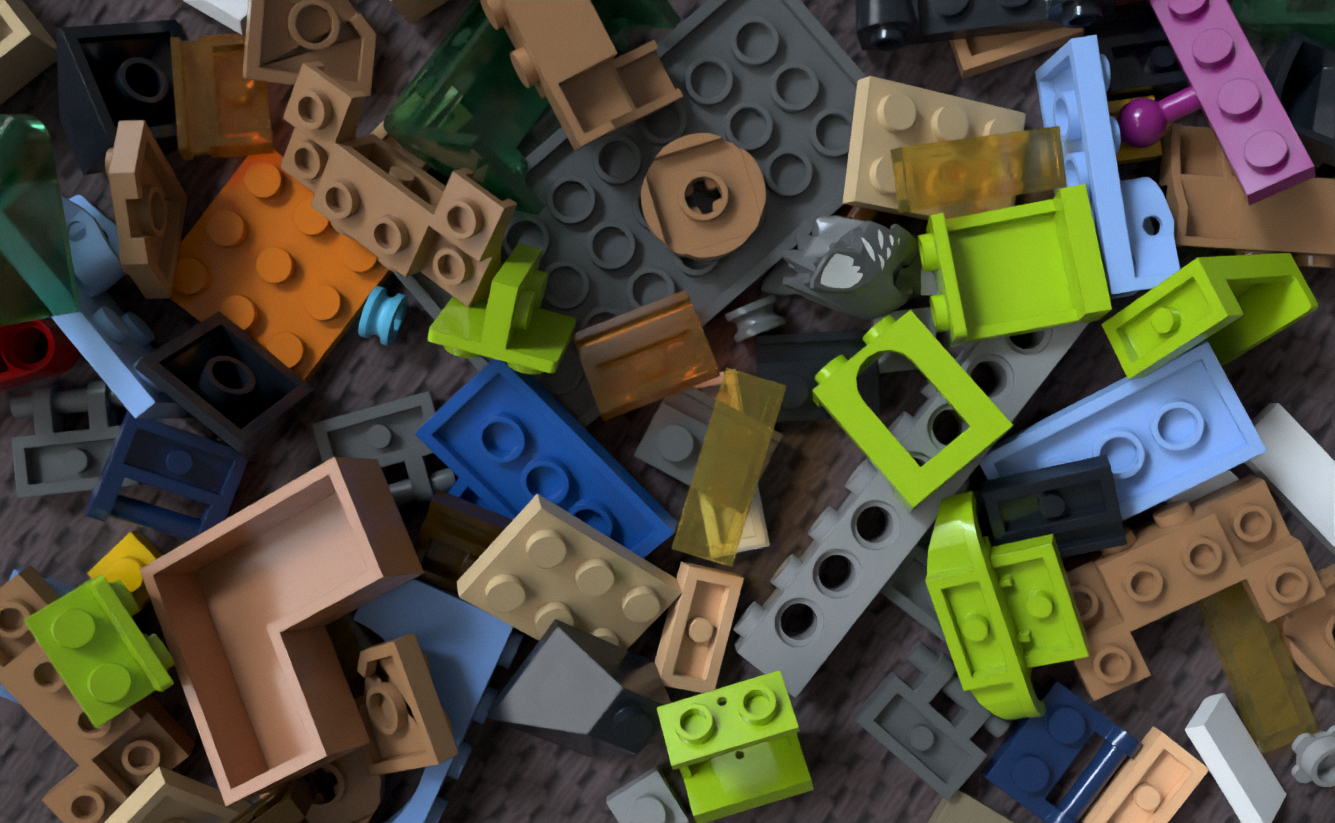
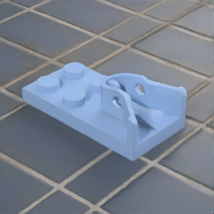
M1097 35L1072 38L1035 71L1054 194L1056 195L1061 188L1086 184L1110 299L1128 297L1140 290L1153 289L1180 270L1174 239L1175 222L1161 189L1151 178L1141 177L1120 181L1116 154L1119 152L1121 143L1120 129L1117 120L1113 116H1109L1106 97L1111 79L1108 59L1104 54L1099 53ZM1150 217H1154L1159 221L1160 229L1156 235H1154Z
M24 175L17 178L0 192V256L135 419H181L188 411L135 369L141 358L155 350L150 345V342L155 339L153 332L133 312L128 311L125 314L107 293L110 287L126 275L120 264V246L116 224L82 195H76L67 199L35 177ZM103 230L107 233V235H108V240H107V238H106V236H105Z
M1203 340L1144 378L1128 380L1125 377L1003 439L992 446L979 464L988 480L1107 455L1111 465L1123 521L1267 452V449L1208 341Z

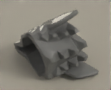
M837 215L816 216L813 220L812 236L801 232L797 233L795 240L798 244V250H784L781 255L782 259L771 268L761 283V291L783 296L801 295L842 315L857 320H874L883 317L903 306L913 296L930 297L939 294L935 272H924L920 259L918 240L898 224H893L888 229L872 221H860Z

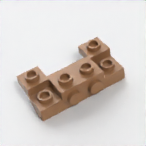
M480 0L492 26L496 30L504 27L516 50L510 52V58L520 80L526 88L535 85L542 99L547 98L575 152L623 127L626 128L683 97L679 88L675 90L656 53L658 46L655 40L613 59L617 55V51L590 0Z
M319 60L302 63L283 119L295 128L280 168L315 193L310 206L331 221V225L337 232L354 238L378 256L379 262L387 269L400 273L404 277L421 272L467 307L488 299L491 282L502 267L501 247L517 203L510 198L501 201L472 180L474 172L467 167L453 171L447 185L444 186L376 135L370 134L356 138L358 121L367 95L360 90L350 92L324 73L326 65Z
M1176 123L1167 125L1163 135V155L1161 156L1158 186L1167 187L1166 201L1175 222L1174 239L1176 247L1235 252L1234 256L1291 253V255H1295L1294 261L1298 267L1334 268L1335 179L1313 177L1249 206L1211 128L1182 126V124Z
M1250 474L1190 503L1187 500H1180L1164 505L1153 513L1154 520L1134 529L1123 527L1128 545L1079 554L1063 562L1090 645L1089 657L1075 659L1072 662L1093 701L1151 676L1130 633L1131 631L1240 581L1250 597L1258 616L1267 623L1327 596L1301 540L1290 535L1265 480Z
M29 565L0 587V683L79 765L52 787L43 797L42 801L63 823H104L158 766L172 770L190 755L195 743L151 694L97 729L92 725L23 622V619L61 598L40 574Z

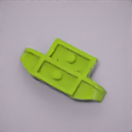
M973 491L942 498L928 549L925 582L963 691L969 690L983 707L1005 720L1042 717L1045 715L1046 708L1043 699L1038 700L1030 680L1032 667L1089 657L1090 650L1089 641L1054 534L991 547L988 536L982 537Z

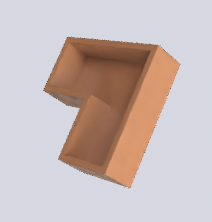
M333 457L140 569L169 652L175 662L177 674L225 806L274 791L371 743L327 632L326 625L424 573L378 459Z

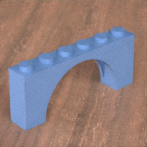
M414 578L359 607L353 620L368 627L385 641L415 632L419 646L429 660L430 676L440 704L451 720L452 736L459 754L441 764L425 767L415 794L401 809L381 823L440 822L448 804V800L439 797L440 791L447 776L456 780L459 779L474 747L464 742L473 720L482 725L484 724L488 716L487 710L493 704L499 692L489 686L496 668L500 665L509 669L524 635L515 632L513 626L459 598L458 594Z

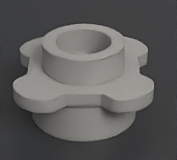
M1335 725L1325 732L1313 730L1299 735L1292 744V750L1297 754L1296 765L1291 771L1292 776L1300 783L1313 781L1321 787L1335 786Z

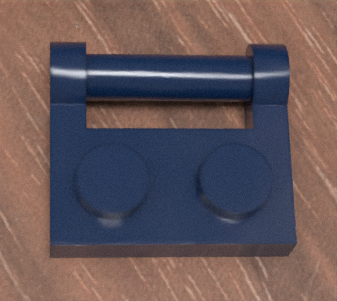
M127 410L99 481L95 485L88 501L85 516L102 522L111 517L189 541L225 520L248 460L230 445L154 419H135ZM128 478L206 503L201 516L194 518L118 493L124 479Z
M1051 677L1037 695L1038 700L1043 699L1046 708L1045 715L1036 718H1021L981 773L986 779L1044 822L1078 823L1127 756L1133 759L1143 744ZM1096 732L1106 739L1105 743L1056 807L1046 799L1047 795L1092 734Z

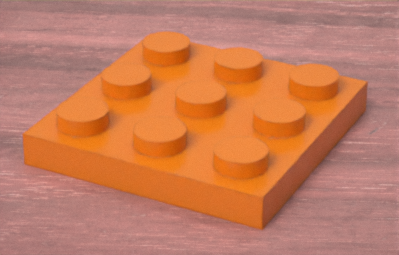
M260 140L180 243L170 299L200 322L220 311L308 383L362 313L372 290L376 286L382 287L393 271L384 267L379 262L378 256L354 238L337 232L331 225V221L313 209L310 205L315 193L281 169L280 166L284 157Z

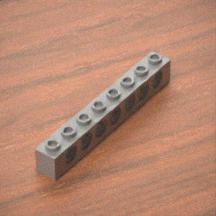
M1089 322L1032 332L1028 345L1023 349L1014 345L1009 337L960 345L959 347L963 350L955 360L969 376H971L972 370L979 363L985 364L992 370L995 383L992 391L987 396L1006 418L1012 422ZM927 379L919 390L925 396L922 403L912 415L903 411L888 428L920 467L950 444H941L933 434V421L940 412L944 410L949 411L957 420L958 432L953 440L969 428ZM992 446L910 513L893 495L895 490L868 458L865 459L846 482L845 487L851 493L836 511L831 506L827 507L811 526L808 535L814 541L800 558L791 554L777 569L770 581L777 587L763 606L754 601L735 624L733 630L739 634L734 642L737 653L764 674L780 670L787 692L796 698L935 521L942 498L956 494ZM878 506L885 517L884 528L876 537L862 538L856 526L858 516L864 509ZM832 555L844 556L848 562V573L845 579L836 585L821 583L818 574L821 563ZM796 603L808 605L811 608L812 617L805 629L799 632H789L781 627V616L787 607Z

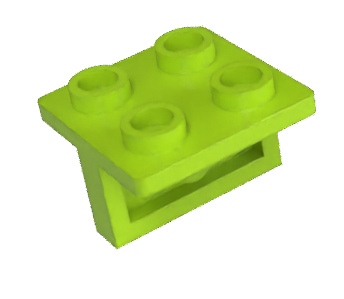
M518 243L493 278L488 299L467 307L458 299L452 297L430 326L427 340L443 345L447 352L463 358L485 356L505 361L510 368L520 373L531 375L543 372L555 373L575 331L577 319L539 308L548 278V272L538 270L542 249Z
M104 575L87 580L76 589L23 619V622L96 729L155 690L163 692L174 685L173 680L167 673V670L175 665L169 651L155 633L150 636L146 633H141L131 618L140 612V609L122 581L118 579L115 582H108Z

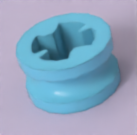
M376 286L370 293L362 311L358 329L359 336L369 339L372 335H377L380 337L381 344L390 347L396 340L408 307V296L398 293L395 297H389L386 288Z

